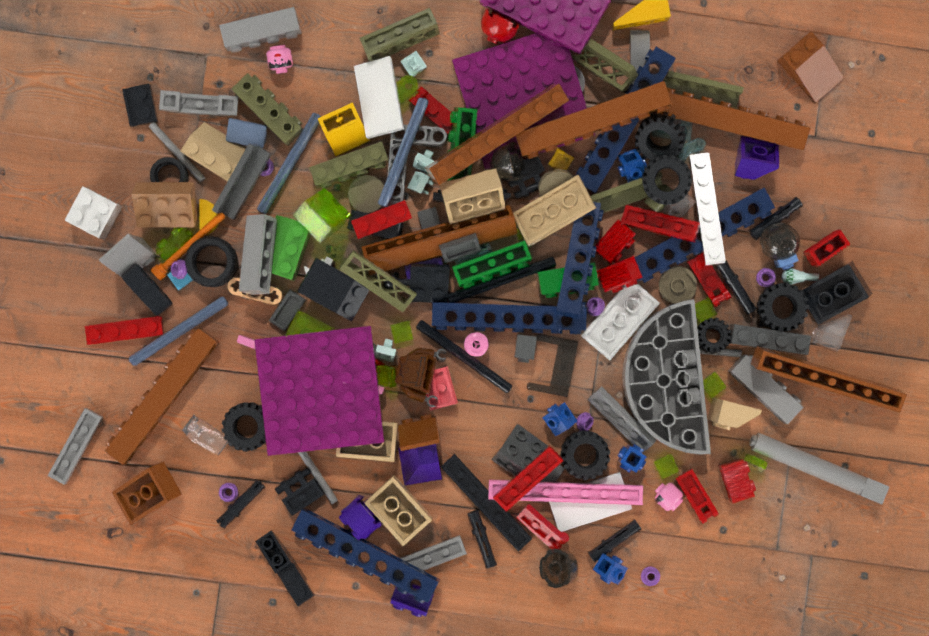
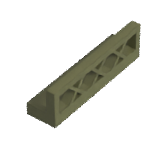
M428 8L359 39L370 62L391 56L437 36L440 32L433 13Z
M591 38L584 48L583 55L576 56L573 54L574 51L570 50L574 61L622 93L628 89L638 76L633 65ZM597 57L598 64L589 65L588 58ZM611 66L613 73L603 74L602 67ZM625 75L628 79L621 86L617 83L616 77Z
M668 71L664 78L666 87L676 89L675 93L683 94V91L693 93L694 98L701 99L702 96L713 99L712 102L720 104V101L732 103L731 107L737 108L739 96L743 93L744 87Z
M661 171L657 173L655 178V183L657 186L659 184L663 186L661 181L663 175ZM643 178L590 197L593 202L601 203L600 210H604L603 213L648 198V195L644 191Z
M354 250L340 264L339 270L401 312L405 311L417 295L416 292ZM353 257L361 261V268L351 261ZM374 270L375 272H377L378 278H375L372 275L370 276L369 273L366 271ZM382 281L392 282L394 289H386ZM405 291L410 296L406 299L397 292Z

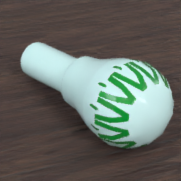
M789 268L783 271L782 280L790 285L804 281H818L819 274L805 273Z

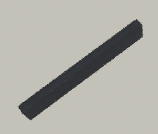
M455 453L440 466L517 551H520L532 540V537L508 511L506 512L495 500L488 499L489 490Z

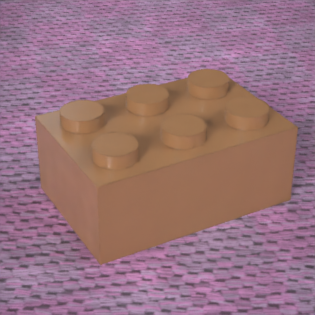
M136 182L131 195L137 228L195 227L198 219V208L194 182Z

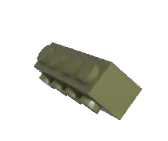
M247 73L232 90L289 146L301 134L303 129L300 126L303 123L296 116L292 118L287 113L289 109L282 102L278 104L274 100L276 96L269 89L265 91L260 86L262 82L256 75L251 77Z
M381 141L309 167L315 186L325 189L332 186L334 182H345L353 175L361 176L367 174L370 169L375 168L378 170L384 168L389 163Z

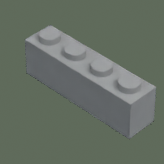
M294 7L219 25L224 47L232 53L239 52L244 47L256 48L261 46V43L268 42L272 44L279 42L281 38L293 39L298 37V34H302Z
M266 214L248 215L246 218L239 282L240 292L251 295L269 294L276 218Z
M743 354L728 372L782 423L789 424L804 408L799 404L801 400L794 394L790 395L786 392L787 387L783 383L772 379V373L758 370L750 363L753 358L751 354L749 356Z

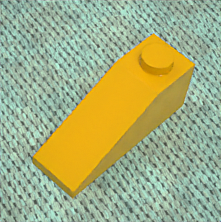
M643 0L616 20L611 27L612 31L668 21L671 17L668 0Z

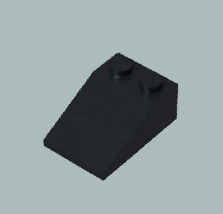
M315 258L297 292L352 322L369 289L345 273Z
M853 261L802 290L804 297L808 299L806 303L809 305V311L818 325L869 298L873 294Z

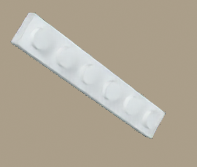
M709 153L690 155L705 264L725 263Z

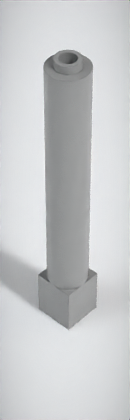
M759 432L756 435H752L749 441L751 450L879 504L884 502L889 489L887 485Z

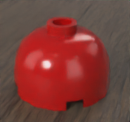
M487 8L482 15L481 29L488 36L487 40L495 44L498 41L506 42L511 40L520 27V24L515 23L513 25L514 23L510 19L494 11L490 14Z

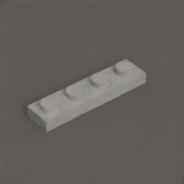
M602 386L587 399L633 445L635 444L646 451L656 442Z
M88 408L84 409L48 474L49 477L63 485L67 484L100 425L103 416Z
M458 535L403 556L401 559L422 570H426L463 556L467 552L461 536ZM401 570L395 571L394 575L397 579L404 578Z

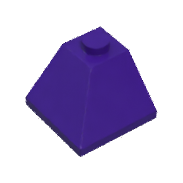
M741 135L735 161V176L742 179L755 180L779 168V144Z
M437 444L400 451V447L398 448L404 486L442 480Z

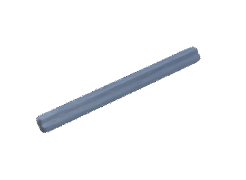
M419 98L378 200V204L383 207H388L427 108L428 100L424 98Z
M312 113L258 205L257 210L259 212L267 214L318 127V118L321 117L319 114Z
M225 297L218 298L130 356V363L133 366L138 365L228 306V301Z

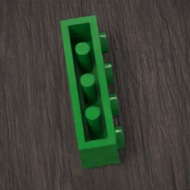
M454 107V111H451L450 123H452V131L450 130L448 134V142H451L447 153L475 135L477 109ZM472 164L448 180L471 175Z
M524 240L453 266L452 268L459 287L466 289L474 286L476 281L482 280V282L493 279L492 276L500 273V276L511 272L510 269L518 267V269L529 266L528 262H531L532 258Z

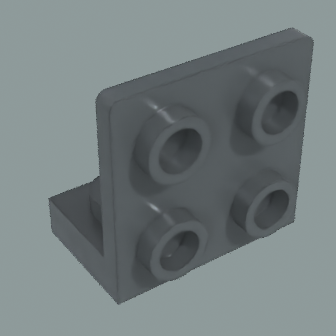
M517 424L491 460L515 477L548 446Z

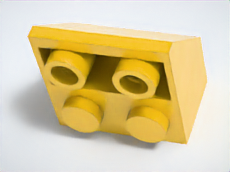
M353 102L318 118L336 157L370 141V139L366 138L365 128Z

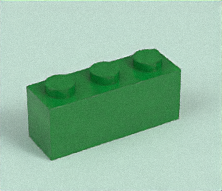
M595 262L590 263V265H593L591 277L587 276L586 283L589 284L588 291L595 290L594 286L599 285ZM565 267L537 272L541 295H545L546 298L557 297V293L561 289ZM579 274L571 276L574 281L582 280Z

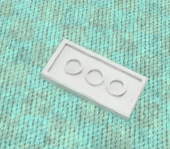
M388 56L355 65L354 70L366 138L370 139L404 130L392 58Z
M625 284L623 290H620L614 296L603 312L594 319L580 336L610 361L660 302L639 284L628 288Z
M620 472L587 482L624 484ZM549 502L557 528L561 532L632 509L631 505Z

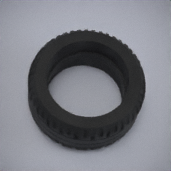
M214 236L203 237L195 241L189 247L185 257L187 273L191 279L206 287L225 285L234 277L238 267V257L232 245ZM208 246L221 248L227 257V265L224 272L216 278L204 277L197 268V257Z

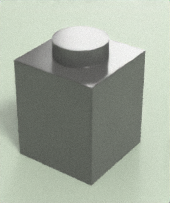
M517 334L514 357L518 358V362L529 363V359L534 360L537 337Z

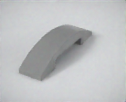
M630 30V64L637 71L639 66L644 67L647 62L644 59L650 49V33L647 30ZM646 81L638 83L639 89L649 86Z
M160 90L159 110L196 115L237 116L238 96H212Z

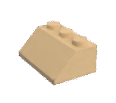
M204 122L189 136L180 152L228 181L246 148L240 144L226 141V135Z
M496 168L467 175L459 179L448 180L440 184L450 224L506 209L502 185Z
M712 398L707 420L712 421L711 425L730 430L731 427L738 428L761 414L762 410Z
M382 422L384 443L337 448L336 457L394 462L398 423Z
M395 475L364 502L402 546L419 533L433 518Z

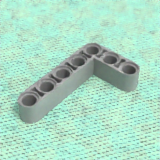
M403 124V125H404V130H403V131L406 132V129H407L408 125ZM419 126L418 131L423 132L425 136L422 140L414 138L412 145L442 147L447 141V134L440 127ZM396 132L391 133L388 175L395 160L394 151L399 149L402 139L395 137ZM436 133H441L444 138L442 141L436 142L433 136ZM407 159L402 169L403 172L396 184L401 189V193L398 196H392L388 206L404 201Z

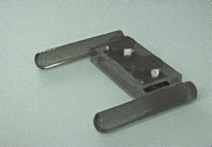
M537 334V341L556 344L558 347L550 386L529 382L527 389L568 397L578 341Z

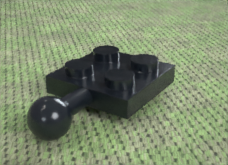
M411 263L410 279H398L395 275L390 274L417 293L412 302L447 303L449 265ZM383 281L386 289H394L392 282Z

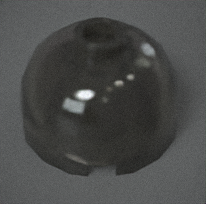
M515 142L499 146L494 151L492 161L490 162L491 170L496 168L499 178L508 182L524 178V175H521V171L525 170L524 159L521 150L515 148L514 145H517Z
M776 222L772 226H767L761 234L760 245L763 250L762 252L772 260L789 259L798 252L800 236L789 224Z
M548 550L545 557H542L540 560L539 570L541 578L545 579L549 587L562 588L569 586L578 575V561L567 550Z

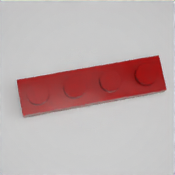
M630 205L625 206L621 222L626 226L694 243L700 228V223Z
M162 316L85 326L87 345L164 335Z
M549 445L493 496V499L507 512L563 462V458Z

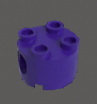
M362 495L354 498L346 508L341 510V515L339 516L343 524L349 525L352 529L351 533L357 540L361 538L368 539L376 529L383 525L362 500L364 496Z

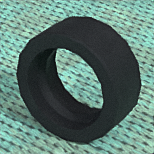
M164 157L157 160L150 170L151 182H159L158 173L160 169L166 165H173L179 169V182H188L187 168L179 160L172 157Z

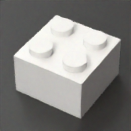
M82 186L65 221L99 239L105 240L123 206Z

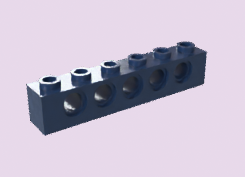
M593 202L596 209L578 218L573 223L556 315L579 319L580 313L584 314L586 302H582L583 295H587L589 289L586 279L587 276L591 277L593 265H590V259L595 258L597 248L593 246L594 239L598 240L600 228H597V222L602 221L604 210H600L601 203ZM589 219L593 224L586 226L582 221ZM585 237L589 240V243L582 244L579 242V239ZM583 256L585 262L579 263L575 260V257ZM579 274L582 280L574 281L571 276ZM574 292L578 295V299L571 300L568 294Z

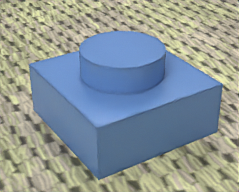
M790 254L774 260L776 268L786 270L794 267L793 263L799 260L796 254Z

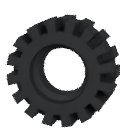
M709 318L698 325L700 350L703 349L705 353L710 352V354L721 352L729 345L732 337L730 336L731 330H728L729 325H725L724 320L720 321L719 318ZM707 330H717L720 334L719 341L716 343L709 342L706 338Z

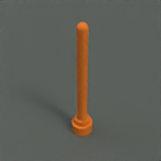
M218 213L163 264H156L151 268V272L159 280L164 279L172 263L178 261L186 254L189 247L195 241L203 238L225 218L224 213Z

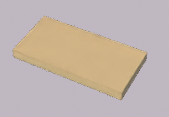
M576 175L513 214L527 245L530 247L596 209V206L580 176Z

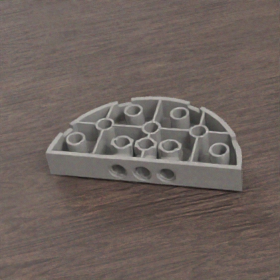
M693 299L678 302L659 310L639 327L629 343L625 354L622 381L625 398L633 416L652 437L679 451L691 454H711L695 301Z

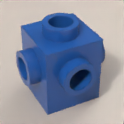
M636 149L618 155L620 162L618 171L621 177H625L628 183L643 178L647 164Z
M565 402L559 406L555 403L547 409L548 413L542 417L555 436L568 430L577 422V419Z
M635 444L632 447L630 445L623 446L617 455L619 457L618 461L621 463L620 467L629 473L631 470L637 473L646 463L645 459L647 456L642 454L644 450ZM630 454L634 455V459L632 461H628L627 459Z
M603 553L593 570L601 575L600 579L608 584L613 582L618 585L624 578L628 568L622 564L623 560L615 555L610 557Z

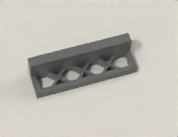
M249 143L212 211L224 213V215L235 220L272 153L257 144Z

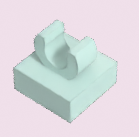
M417 51L400 61L411 78L427 68Z
M426 149L424 155L417 153L412 167L428 174L425 167L434 162L432 160L434 152Z
M415 171L407 188L420 194H428L429 192L424 187L426 184L433 185V182L428 180V175Z
M385 339L384 346L377 345L375 358L394 362L396 349L392 348L393 340Z

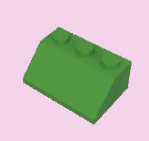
M276 215L277 223L271 273L295 281L313 227L294 219Z

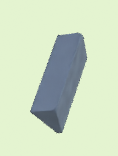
M229 118L226 141L246 146L251 143L257 144L262 148L264 147L267 138L266 125Z

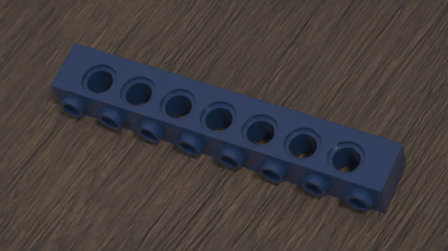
M657 46L654 50L649 49L644 58L647 62L644 67L639 66L637 69V79L624 93L629 94L640 90L638 87L640 81H646L649 86L662 82L676 58ZM649 65H657L659 68L658 73L651 74L648 70ZM639 118L632 119V123L620 127V124L612 126L613 130L611 131H615L619 135V139L616 142H612L608 138V134L611 131L598 135L594 142L597 144L594 151L589 150L584 159L587 163L584 168L580 166L575 176H580L587 189L594 193L597 192L637 125ZM600 148L608 149L609 156L607 158L599 157L598 151ZM595 164L599 167L597 175H591L588 172L590 165Z
M765 188L718 212L719 221L723 228L721 231L722 236L727 235V237L738 233L737 228L741 226L747 228L754 224V219L760 216L763 219L772 214L770 210L774 209L775 206ZM749 204L755 206V208H756L755 214H750V213H749V211H748V206H749ZM733 213L739 216L737 224L731 220ZM672 237L636 256L635 260L643 277L638 279L637 282L642 280L645 283L654 278L652 274L658 271L662 274L671 269L670 264L676 262L678 265L687 260V255L693 253L695 256L703 251L702 242L697 237L695 243L686 241L689 244V249L684 251L681 249L680 243L686 240ZM665 250L672 252L671 260L664 258L663 252ZM648 259L655 261L654 269L647 267L646 262Z
M432 302V326H436V330H447V326H455V330L466 331V327H474V331H486V328H493L494 332H505V328H512V332H524V329H532L531 333H543V329H549L551 333L562 334V330H570V334H581V331H586L587 307H585L584 314L580 313L579 319L571 317V324L565 326L561 322L563 316L556 315L557 306ZM449 311H454L457 314L456 321L448 322L446 314ZM488 312L495 315V321L491 324L484 320V316ZM466 313H475L476 320L473 323H468L465 320ZM506 313L513 314L514 322L512 324L504 322L503 317ZM525 314L533 316L532 324L527 325L523 322ZM545 314H549L552 317L550 325H545L542 322V317Z
M307 508L301 510L291 529L295 532L296 537L302 540L307 538L312 541L311 544L319 549L323 547L329 550L328 553L330 555L346 559L345 562L347 564L363 568L362 571L367 575L373 576L374 574L380 577L379 580L384 584L390 585L391 583L397 586V590L403 594L410 593L414 595V599L420 603H428L441 580L363 538L357 540L351 532ZM311 525L318 527L317 535L311 533ZM328 534L335 536L334 544L328 542ZM345 543L352 545V552L349 553L344 550ZM361 552L369 554V561L366 562L361 559ZM378 561L386 563V570L382 571L378 568ZM396 570L403 572V579L399 580L395 577L394 573ZM418 579L421 582V588H414L411 584L412 580Z

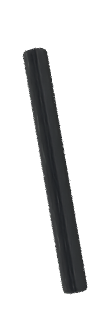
M549 257L527 267L513 270L508 274L499 275L489 281L477 283L470 288H463L449 293V303L461 301L555 267L556 261L554 257Z
M420 320L416 325L419 331L505 393L511 390L512 384L469 355L465 350L429 324Z

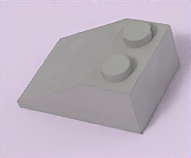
M128 233L104 254L99 261L121 277L136 264L142 268L145 266L149 267L155 262L154 258L157 254L143 238Z

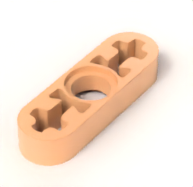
M232 278L228 282V290L234 295L272 305H277L283 300L282 291L270 286L269 293L272 294L276 291V295H279V298L272 302V298L265 296V300H263L264 294L253 297L247 293L244 295V292H240L239 289L235 292V288L232 285L233 283L236 284L237 281L240 282V278Z

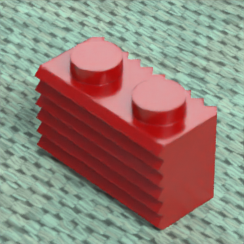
M618 219L595 245L597 247L596 253L608 264H611L612 261L616 263L623 254L620 252L624 247L628 249L634 243L635 239L633 237L636 234Z
M838 229L805 250L803 254L813 267L821 266L831 257H834V255L850 246V242L843 232Z
M634 256L597 271L604 292L610 290L613 293L623 290V285L626 284L627 288L638 284V279L643 278Z
M739 458L718 465L731 503L755 497L754 491H756L753 480L749 479L748 473H750V468L747 462Z

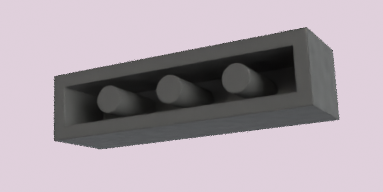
M730 324L729 330H731L730 336L732 337L729 344L755 348L760 346L774 351L809 355L811 336Z

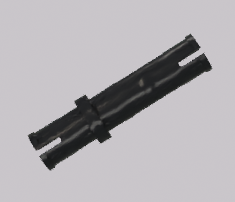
M794 197L783 207L779 206L776 212L764 219L753 229H750V235L755 240H758V238L784 219L788 220L792 213L803 207V204L797 197Z
M726 260L725 263L718 264L716 267L723 276L725 285L729 286L745 314L748 315L755 311L757 308L738 279L739 276L731 269L728 261Z
M256 479L233 504L227 507L228 509L216 520L217 523H221L220 526L225 529L266 488L265 485Z
M479 510L467 513L472 526L471 532L473 535L475 534L485 567H494L497 565L486 534L487 528L483 525ZM476 522L478 523V526H479V529H480V532H481L482 537H481L480 534H479V530H478V528H477ZM483 541H484V543H485V546H486V549H487V552H488V556H487V554H486V551H485V548H484V545H483Z
M634 519L608 539H603L601 544L588 552V554L596 562L603 553H612L615 547L642 529Z

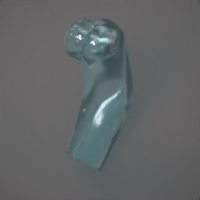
M697 138L685 143L677 158H681L685 162L690 154L705 148V140Z

